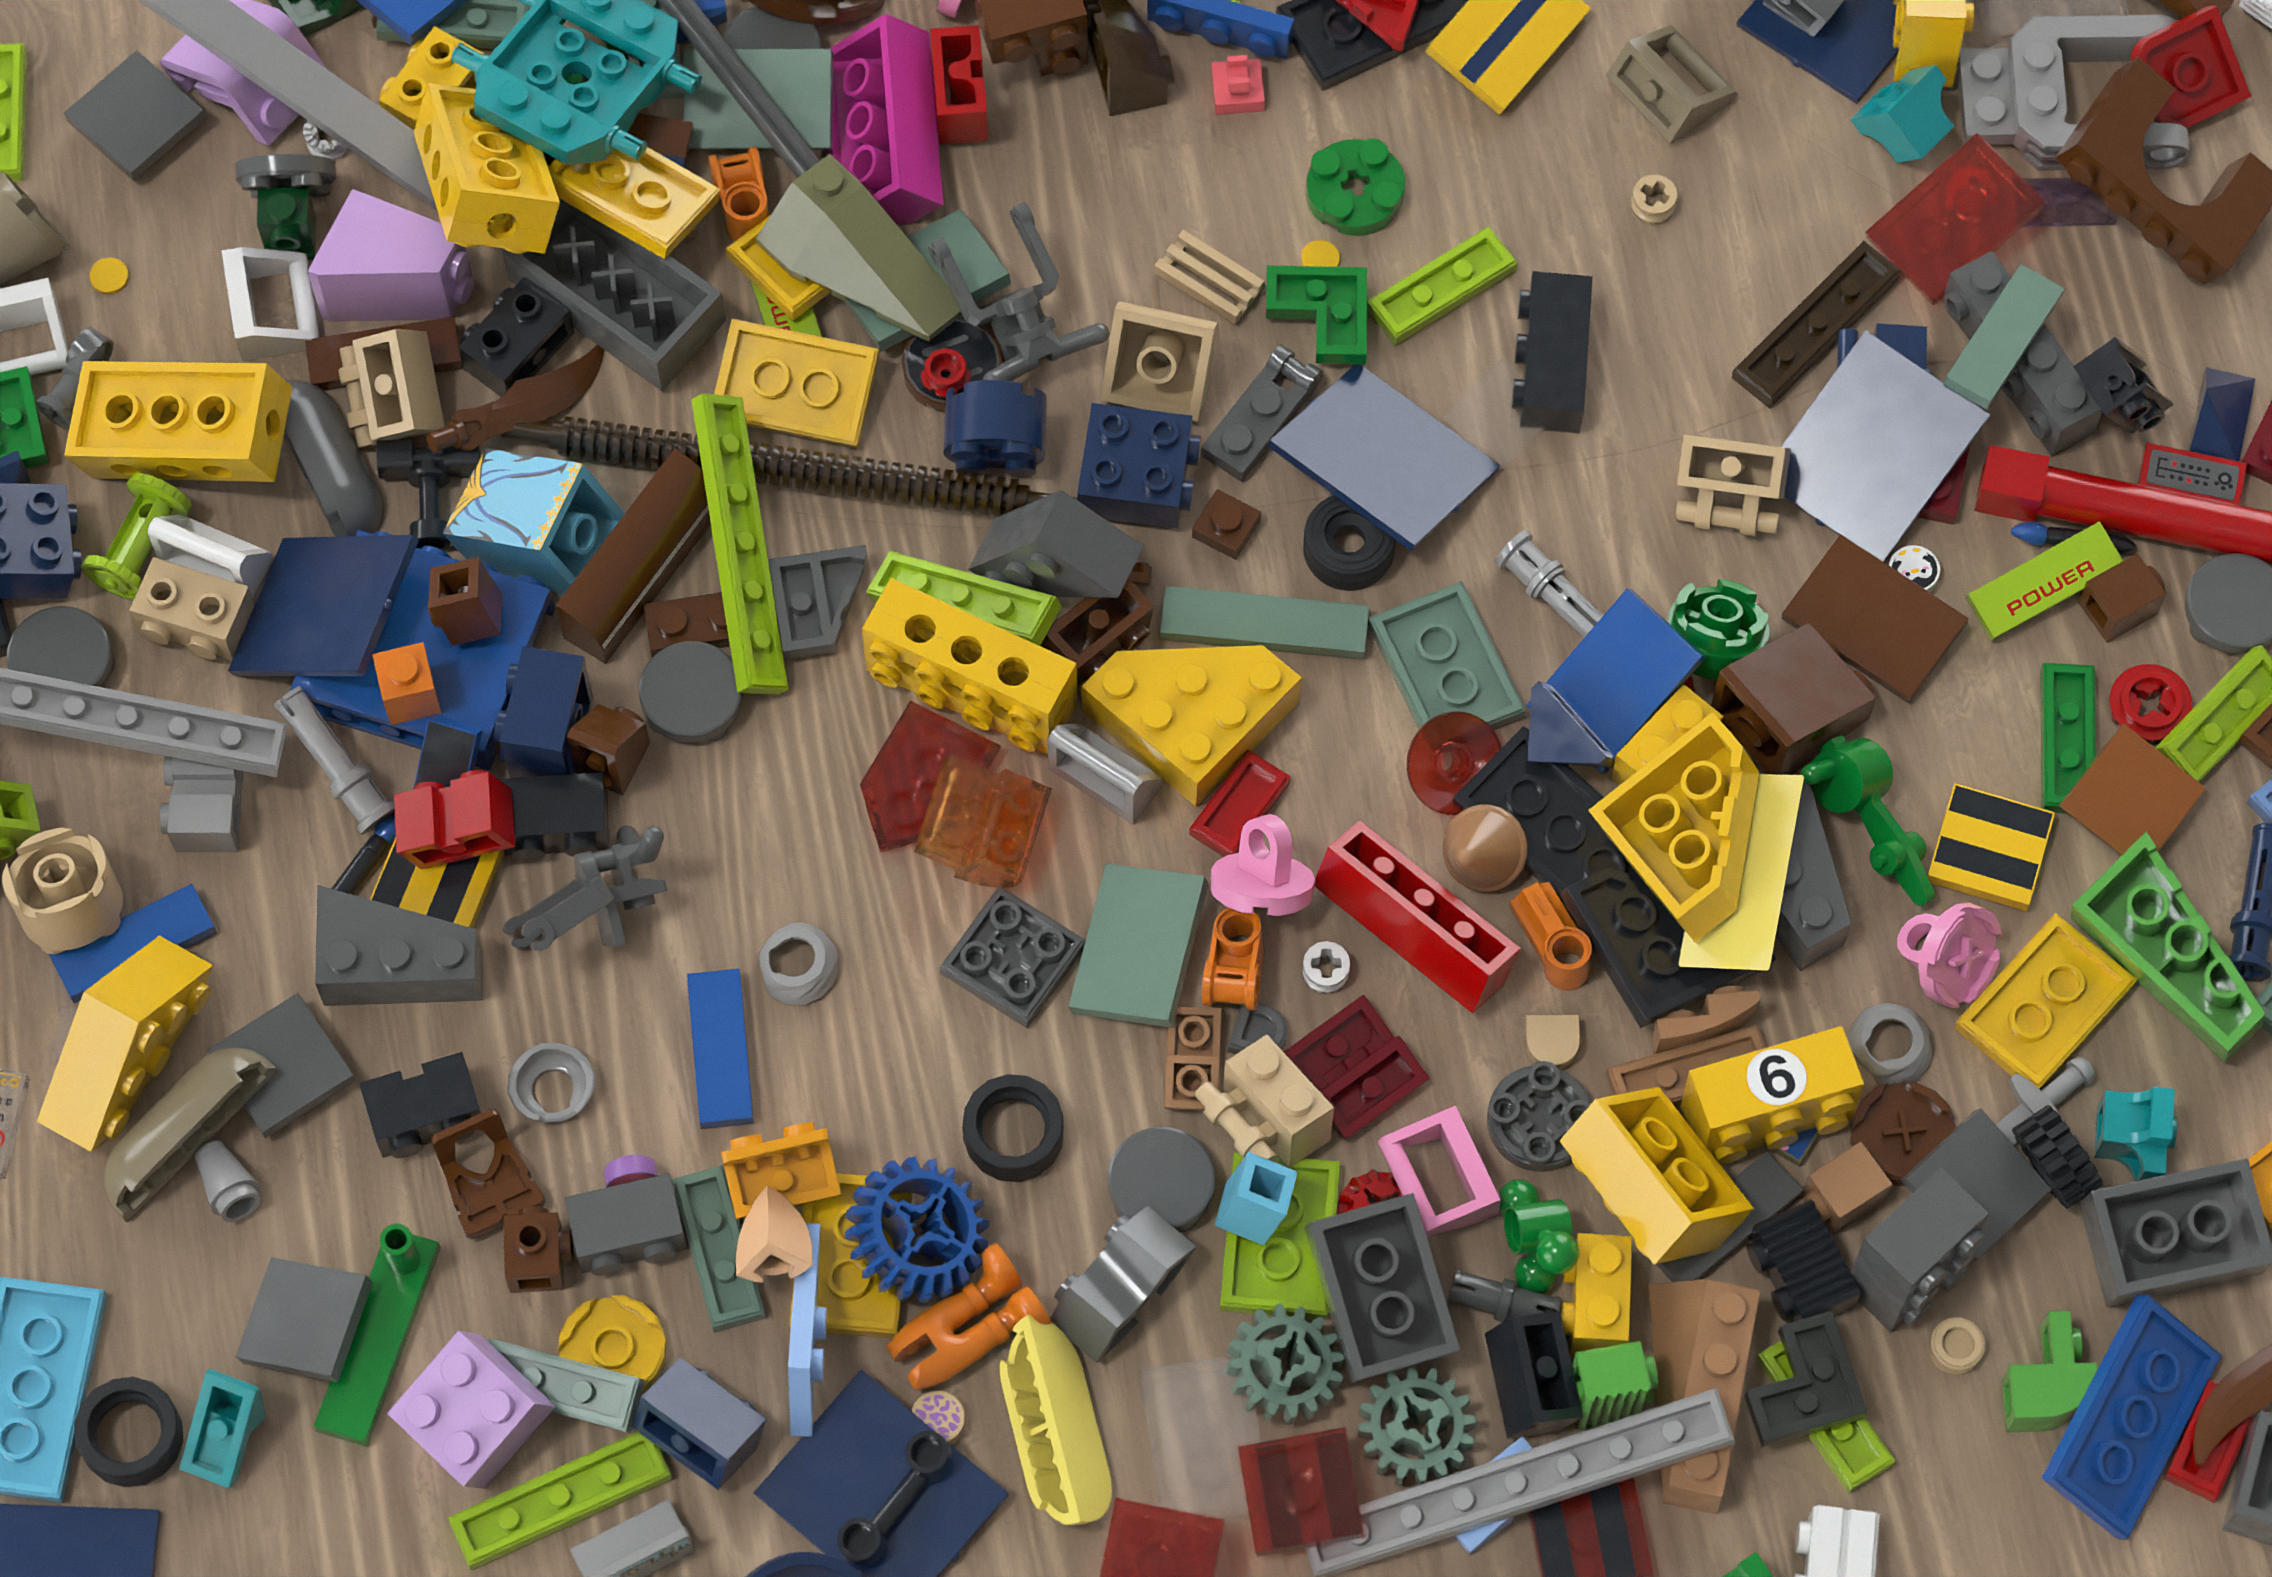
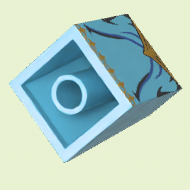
M485 448L454 512L449 518L443 534L467 560L479 557L482 562L493 566L498 572L514 578H518L520 575L534 577L543 582L547 588H550L552 593L563 596L625 513L581 463Z

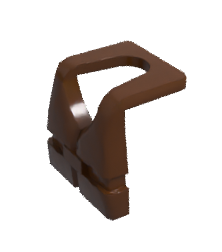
M489 1109L431 1137L432 1146L446 1177L454 1206L457 1211L461 1212L458 1217L467 1238L474 1239L504 1224L503 1215H516L519 1209L525 1207H544L545 1197L535 1180L531 1181L530 1171L509 1140L501 1116L496 1109ZM470 1131H484L495 1145L493 1160L486 1174L472 1172L456 1162L455 1143L462 1135Z

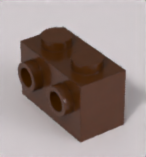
M1128 578L1118 598L1085 597L1052 624L1040 646L1077 663L1078 686L1085 679L1087 681L1116 651H1121L1122 649L1133 651L1148 638L1151 633L1148 628L1155 606Z

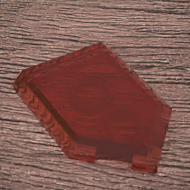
M910 700L860 783V789L879 851L884 852L951 833L999 753L1001 745Z

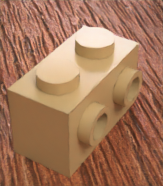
M153 557L129 611L139 633L151 642L166 645L171 641L187 646L190 652L205 659L214 660L219 656L232 660L255 603L249 586Z

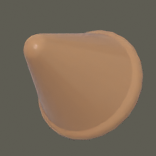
M1487 804L1468 807L1460 812L1446 829L1443 839L1445 865L1457 882L1469 889L1478 892L1501 890L1510 885L1520 875L1525 866L1527 858L1525 832L1517 819L1501 807Z

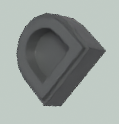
M1258 1003L1256 1011L1247 1010L1246 1005L1241 1004L1229 1041L1228 1053L1236 1055L1265 1035H1268L1282 1050L1286 1044L1287 1025L1284 1017L1277 1010Z

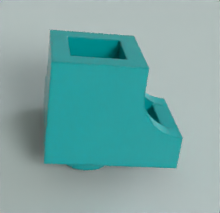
M1937 65L1909 70L1898 82H1892L1881 88L1850 121L1861 135H1868L1880 142L1896 163L1922 159L1954 127L1945 115L1940 101L1941 90L1947 79Z
M2153 1086L2150 1090L2133 1093L2106 1090L2097 1106L2094 1158L2120 1162L2131 1172L2134 1182L2164 1176L2166 1174L2167 1148H2174L2177 1136V1117H2173L2175 1089Z

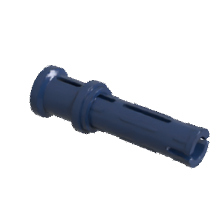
M2269 823L2253 826V838L2245 875L2241 910L2232 917L2230 922V931L2234 936L2231 955L2228 957L2243 980L2251 982L2268 979L2272 970V966L2268 962L2270 942L2272 940V824ZM2266 862L2262 889L2258 890L2262 864ZM2253 944L2252 950L2249 952V946Z

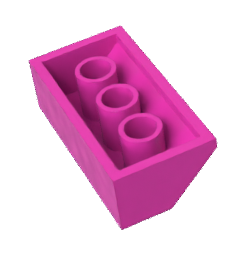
M884 14L829 48L834 51L833 150H827V155L831 154L865 186L897 226L910 225L944 205L930 38L928 31Z

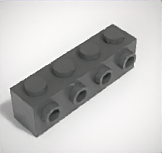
M1993 251L1950 272L1942 302L1949 315L1959 324L1969 340H1971L2012 278ZM2044 324L2002 387V390L2016 405L2027 421L2032 433L2042 442L2052 457L2094 435L2102 410L2074 369L2071 360Z

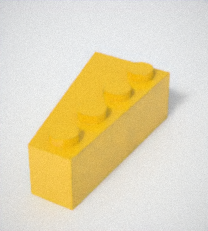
M1893 0V4H1897L1895 26L1893 29V48H1899L1896 65H1894L1893 69L1894 82H1898L1909 70L1937 65L1947 79L1943 87H1953L1963 34L1971 33L1973 29L1974 4L1966 3L1965 0Z

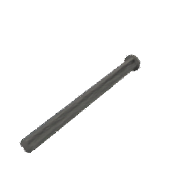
M658 0L669 16L678 20L680 30L796 178L819 162L818 158L694 0Z

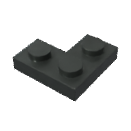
M1830 1311L1780 1325L1778 1333L1794 1377L1747 1390L1744 1396L1761 1447L1865 1418L1868 1411L1833 1312Z

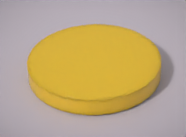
M1315 240L1308 243L1301 253L1302 266L1338 267L1340 262V254L1336 246L1325 240Z
M104 258L92 266L89 279L96 291L102 294H114L126 286L129 280V272L121 260Z

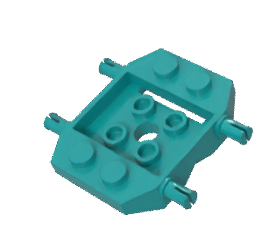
M517 0L531 8L490 56L487 54L482 55L463 43L457 44L458 48L455 47L451 55L453 63H457L475 73V82L477 84L474 99V115L567 165L605 161L614 149L630 156L635 161H639L640 156H643L646 151L647 142L627 133L639 110L652 104L670 82L692 95L695 94V89H699L702 82L701 75L684 68L675 60L678 20L641 0ZM567 20L646 62V64L640 67L628 61L621 52L608 50L585 38L578 29L567 28L563 24ZM572 74H582L590 80L586 83L573 85L564 79Z

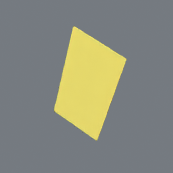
M1759 774L1737 910L1696 943L1684 932L1679 959L1680 967L1746 970L1770 969L1804 781L1803 775Z

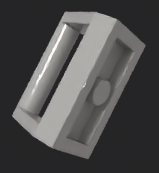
M1080 723L1058 725L1048 738L1049 770L1132 825L1163 786V778Z

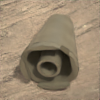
M4 172L0 173V286L63 254L70 246L52 222L48 221L37 209V205Z

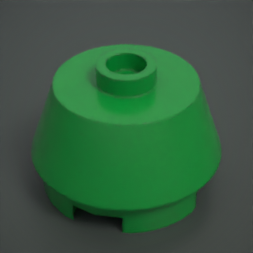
M1718 579L1716 587L1695 588L1692 582L1679 592L1676 601L1669 609L1668 623L1706 656L1705 660L1693 674L1706 679L1717 680L1719 671L1764 647L1770 635L1768 612L1764 613L1756 603L1757 593L1735 581Z

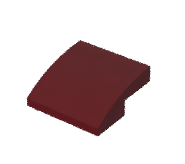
M1364 994L1283 1051L1334 1107L1332 1128L1343 1140L1352 1136L1430 1079L1400 1035L1397 1037L1392 1035Z

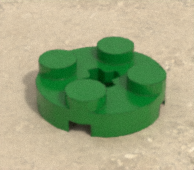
M1375 138L1367 140H1342L1317 151L1312 157L1311 166L1306 178L1307 204L1317 220L1324 224L1325 220L1330 225L1338 227L1339 233L1349 236H1363L1380 231L1393 220V215L1399 210V207L1401 208L1404 200L1405 176L1402 166L1396 157L1388 151L1387 145L1381 140ZM1358 179L1367 184L1363 186V194L1356 196L1352 189L1343 190L1342 186L1348 184V180Z

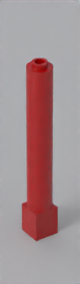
M1989 445L1974 507L1976 512L2024 522H2035L2037 515L2086 526H2092L2100 521L2106 530L2222 554H2247L2272 564L2271 511L2049 466L2050 457Z

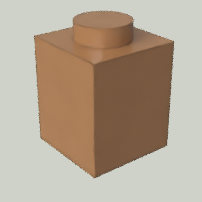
M1859 1142L1808 1175L1803 1188L1805 1195L1803 1202L1805 1203L1812 1199L1815 1202L1816 1209L1820 1212L1821 1218L1832 1233L1835 1234L1885 1202L1893 1184L1862 1142Z

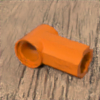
M1536 882L1522 889L1509 902V908L1542 961L1546 979L1552 986L1560 990H1573L1581 987L1590 976L1592 945L1589 937L1576 927L1550 882ZM1568 952L1577 955L1580 960L1568 965L1558 962L1555 957L1561 953Z

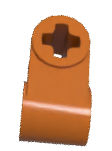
M757 146L749 147L748 153L718 159L715 154L708 156L713 185L721 189L719 201L726 231L734 242L769 216L765 180ZM743 212H754V214L749 216L739 215Z
M1228 907L1217 916L1214 923L1209 959L1206 960L1203 973V1006H1212L1214 1002L1244 1004L1247 1010H1257L1261 990L1264 942L1261 920L1255 911L1254 913L1247 914ZM1239 935L1249 937L1242 942L1230 941L1231 938Z

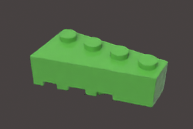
M2146 831L2072 904L2071 919L2118 964L2136 977L2137 981L2226 1063L2263 1026L2266 1013L2230 958L2222 951L2212 935V930L2202 915L2198 914L2183 891V886L2173 871L2168 868Z

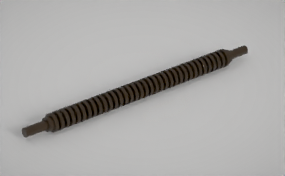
M565 416L563 421L554 420L552 424L519 421L513 425L512 431L501 434L502 438L549 444L551 450H558L560 456L569 457L572 450L574 458L582 459L585 452L587 460L595 461L598 454L599 461L608 462L612 453V463L621 464L625 455V465L634 466L638 456V466L644 468L648 467L651 458L652 469H659L663 460L665 461L675 448L702 469L697 434L693 444L691 433L683 432L679 442V432L670 431L666 440V431L657 429L653 438V429L648 427L643 428L640 437L639 426L631 425L627 434V426L625 424L618 423L614 432L612 422H604L601 430L600 421L591 420L588 427L587 419L578 418L575 425L574 417ZM749 442L754 473H756V483L765 484L767 475H769V485L778 486L780 477H782V486L791 488L795 478L796 489L804 490L808 480L809 491L817 492L819 484L822 482L821 489L823 493H830L833 484H835V494L843 495L846 486H848V496L852 497L857 496L860 487L861 498L869 499L872 489H874L875 500L883 501L885 491H887L888 502L896 503L898 493H901L900 501L902 504H909L911 495H914V505L922 506L924 497H927V507L931 508L936 507L937 499L939 498L940 509L948 510L950 502L953 500V510L961 512L964 502H967V513H975L977 504H980L979 513L981 515H988L990 506H993V516L995 517L1002 515L1003 507L1006 508V513H1009L1051 495L1049 493L1030 491V486L1021 485L1019 479L1011 478L1009 488H1006V477L998 476L996 486H993V475L985 474L983 484H980L979 473H972L970 481L967 482V472L959 471L957 479L954 480V470L945 469L943 479H941V469L932 467L930 477H927V466L919 465L917 475H914V464L906 463L904 473H901V463L893 462L891 470L888 471V461L880 460L877 469H875V459L867 458L864 468H862L861 457L854 456L851 466H849L848 455L840 454L838 464H836L835 453H827L823 462V453L820 451H814L810 460L809 450L801 449L797 458L796 448L788 447L785 457H783V446L775 445L772 455H770L769 444L762 443L759 453H757V443Z

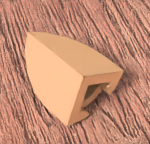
M769 1185L765 1187L752 1205L738 1237L736 1276L753 1282H763V1275H779L789 1272L790 1279L795 1278L813 1266L812 1242L806 1223L798 1210L782 1194Z

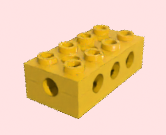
M427 83L414 130V137L446 240L469 248L481 245L503 248L517 254L526 253L527 251L545 253L560 201L543 152L474 115L476 89Z
M83 361L64 456L88 476L98 479H129L133 473H144L162 480L275 482L293 387L267 363Z
M890 578L862 627L866 670L870 672V675L877 682L891 688H896L897 685L914 692L921 702L932 708L942 709L943 706L961 714L968 724L977 729L988 730L992 728L1007 735L1011 743L1022 750L1034 752L1037 749L1048 754V738L1056 726L1067 724L1077 706V663L893 578Z

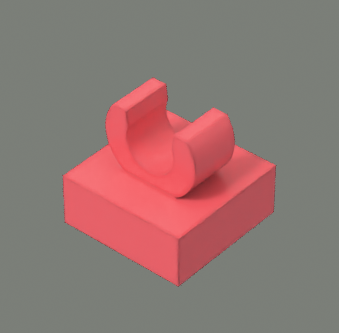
M1247 55L1227 56V61L1211 62L1215 115L1264 111L1265 99L1260 59L1247 60Z

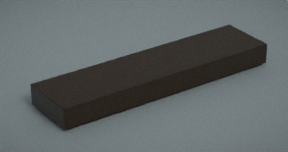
M1863 241L1733 370L1731 378L1770 409L1838 341V332L1841 329L1851 328L1900 279L1902 270L1867 242Z

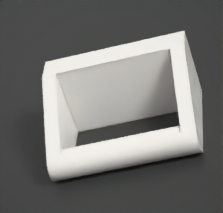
M245 247L222 250L234 336L242 361L305 351V341L320 337L312 286L307 272L309 267L306 254ZM289 273L298 330L258 327L250 279Z
M49 278L0 289V332L48 321L55 350L0 362V372L27 366L31 376L65 367L68 347L58 301Z
M183 515L155 517L148 529V536L157 558L249 586L252 597L255 596L274 561L270 551Z

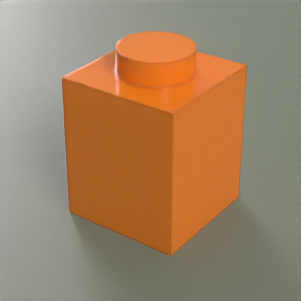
M424 642L372 654L382 700L390 725L442 713Z

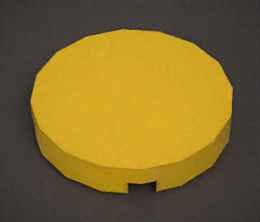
M610 1295L611 1298H601L599 1300L594 1298L584 1302L567 1318L559 1335V1357L645 1379L642 1395L658 1380L666 1363L667 1341L658 1317L644 1303L625 1295Z

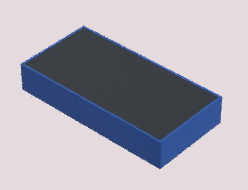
M433 714L427 722L414 786L422 782H439L445 788L451 787V780L459 779L463 773L474 770L483 729Z

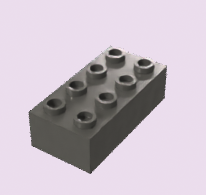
M559 198V207L545 253L527 251L526 253L517 254L507 250L503 251L509 281L517 285L523 277L529 279L570 309L575 329L662 391L726 322L722 292L670 255L665 259L659 257Z

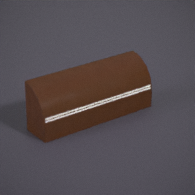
M674 448L556 604L563 638L604 664L608 662L644 614L643 604L653 602L711 525L703 471L696 463Z

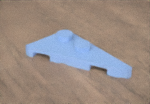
M806 1224L812 1242L813 1266L794 1279L788 1361L790 1436L812 1437L815 1382H823L824 1349L816 1348V1340H826L827 1308L818 1307L820 1224Z

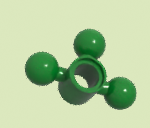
M1522 1179L1511 1180L1504 1184L1498 1193L1500 1197L1499 1211L1504 1216L1505 1236L1510 1250L1514 1254L1527 1253L1517 1261L1514 1268V1278L1518 1287L1543 1294L1553 1287L1557 1275L1571 1271L1579 1260L1580 1250L1576 1240L1572 1237L1570 1213L1562 1199L1540 1201L1537 1189L1530 1182Z

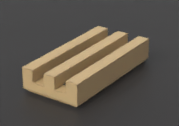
M1184 229L1177 236V242L1168 247L1166 256L1163 259L1160 258L1154 265V274L1235 325L1264 290L1265 281ZM1176 262L1201 277L1202 281L1213 288H1218L1239 303L1236 306L1175 268L1174 264Z

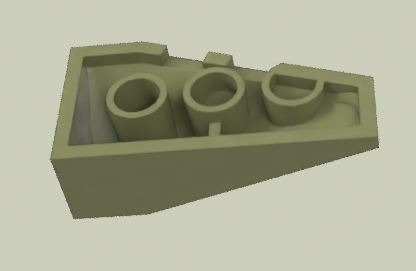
M828 154L791 183L756 237V244L789 275L803 282L808 278L831 289L832 296L845 302L848 298L874 310L876 317L928 342L962 316L948 285L865 186L831 154Z

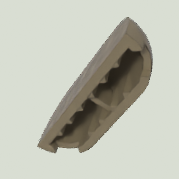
M239 1047L223 1048L206 1055L117 1142L106 1162L104 1185L111 1205L125 1222H128L196 1154L198 1149L205 1145L279 1070L268 1058L253 1050Z

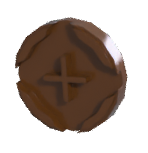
M1902 1081V1084L1893 1083L1888 1085L1889 1083L1875 1087L1861 1099L1850 1123L1851 1146L1853 1147L1862 1142L1893 1186H1905L1901 1179L1956 1128L1954 1123L1955 1117L1950 1105L1935 1090L1920 1083Z

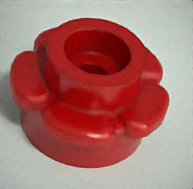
M948 348L939 349L930 354L924 363L925 370L921 372V380L925 388L934 390L936 395L940 397H946L947 390L954 387L955 394H957L959 389H964V383L971 380V371L966 368V359L957 351ZM944 371L951 373L948 378L941 376Z

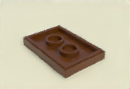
M1842 534L1839 535L1788 604L1781 617L1782 620L1796 629L1810 623L1819 634L1824 633L1828 635L1837 645L1842 660L1908 704L1965 628L1969 619Z

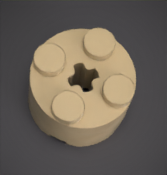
M68 828L46 830L24 841L16 849L18 853L17 858L10 868L6 864L2 874L3 890L25 934L30 940L39 945L42 951L53 955L62 953L65 950L83 947L101 936L111 935L119 928L121 923L119 914L123 905V892L103 847L96 838L89 834V838L76 835L73 829Z

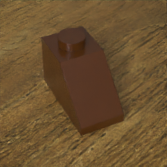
M600 704L572 726L567 735L575 773H603L606 788L622 796L650 744L646 723L643 722L638 714L623 707H615L612 710Z

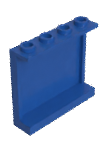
M357 530L355 536H384L392 534L377 531L373 535ZM423 546L422 549L416 548L373 654L424 642L442 712L437 715L483 729L475 767L490 771L497 754L494 744V729L497 715L500 710L506 711L511 696L506 694V678L511 663H519L522 646L532 647L544 615L553 616L555 607L551 590L534 577L520 575L518 578L501 574L493 566L482 562L502 593L501 635L452 646L441 627L436 628L429 616L430 568L459 562V560L452 559L446 552L436 547ZM373 656L364 676L295 677L290 691L298 686H302L305 694L325 720L422 750L427 722L431 716L390 725L382 700Z

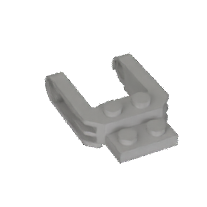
M2164 15L2034 16L2011 38L2008 48L1960 49L1957 72L1963 145L2013 144L2020 150V157L2038 171L2066 170L2054 158L2078 124H2067L2064 121L2067 113L2063 62H2130L2132 50L2140 39L2176 22V20ZM2151 123L2143 141L2145 168L2168 169L2185 163L2190 158L2188 130L2184 126L2174 123Z

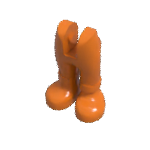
M997 1243L992 1244L982 1252L981 1265L983 1274L976 1284L969 1282L958 1293L927 1308L908 1322L887 1344L886 1350L895 1362L911 1357L931 1342L938 1350L916 1365L907 1375V1380L915 1391L950 1379L978 1361L997 1345L1001 1346L1011 1338L1009 1333L1014 1332L1012 1331L1013 1327L1027 1315H1031L1040 1324L1052 1323L1049 1315L1033 1291L1028 1286H1022V1281L1014 1265ZM1012 1295L1007 1304L998 1312H991L981 1322L963 1333L954 1334L967 1321L989 1309L991 1304Z

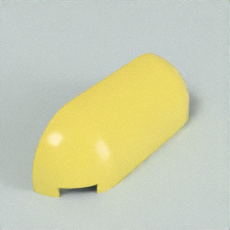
M1027 1315L1012 1329L1017 1334L1011 1344L1008 1360L1000 1361V1380L1028 1492L1038 1510H1045L1052 1518L1061 1522V1524H1087L1100 1519L1107 1512L1112 1497V1483L1083 1367L1074 1346L1060 1328L1054 1323L1040 1324L1031 1315Z

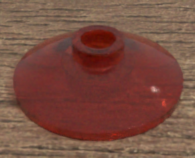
M1461 711L1439 714L1422 725L1410 744L1406 761L1407 777L1416 797L1425 806L1438 813L1458 815L1462 812L1452 803L1453 797L1502 748L1495 731L1480 717ZM1449 752L1453 759L1452 765L1449 769L1444 770L1442 768L1443 757Z

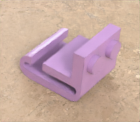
M229 0L326 68L295 23L281 10L254 0ZM186 34L160 60V65L166 74L184 90L189 92L195 87L202 97L232 107L256 141L261 144L270 146L299 115Z

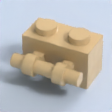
M393 329L352 340L353 346L339 349L343 366L338 369L341 385H346L351 408V412L347 413L348 425L350 430H355L358 448L376 446L377 440L414 439L426 436L429 432L445 427L426 331Z
M1684 434L1677 485L1699 488L1697 503L1678 500L1675 520L1695 523V528L1711 530L1712 525L1740 529V534L1756 536L1757 531L1777 534L1780 514L1760 511L1761 498L1784 499L1791 448ZM1716 491L1745 494L1743 509L1715 505Z
M1268 1035L1263 1036L1225 1061L1223 1093H1220L1211 1082L1202 1084L1195 1092V1097L1205 1107L1204 1115L1214 1126H1222L1235 1140L1234 1148L1243 1158L1250 1152L1276 1163L1279 1157L1290 1168L1331 1141L1334 1107Z

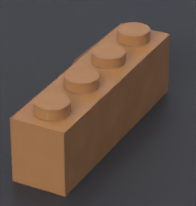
M1709 1279L1648 1284L1651 1346L1658 1374V1388H1654L1655 1405L1660 1407L1717 1388L1734 1437L1760 1290ZM1732 1445L1660 1468L1662 1503L1716 1514L1724 1494Z

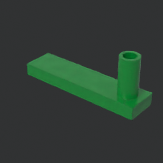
M391 1224L380 1235L381 1246L369 1276L373 1283L339 1381H330L314 1423V1428L318 1433L365 1447L369 1445L441 1249L438 1241L411 1234L410 1230L402 1224Z

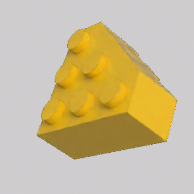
M1263 645L1116 651L1081 686L1082 712L1152 771L1161 776L1165 782L1191 804L1197 807L1230 774L1246 750L1252 751L1300 702L1302 677Z
M1714 712L1706 716L1588 810L1607 837L1694 943L1737 910L1759 778V771L1745 749Z
M159 935L85 990L37 1122L90 1152L108 1138L115 1140L124 1130L129 1120L130 1110L151 1078L159 1075L170 1057V1049L193 1014L197 1015L206 1004L211 993V987L206 984L213 965Z

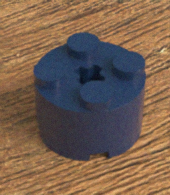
M1004 380L964 383V392L955 394L954 387L948 389L945 400L943 454L948 460L956 463L955 472L964 471L967 472V476H971L972 473H979L981 476L986 473V468H1006V473L1015 477L1035 475L1036 465L1045 458L1046 394L1035 388V397L1022 393L1021 383Z

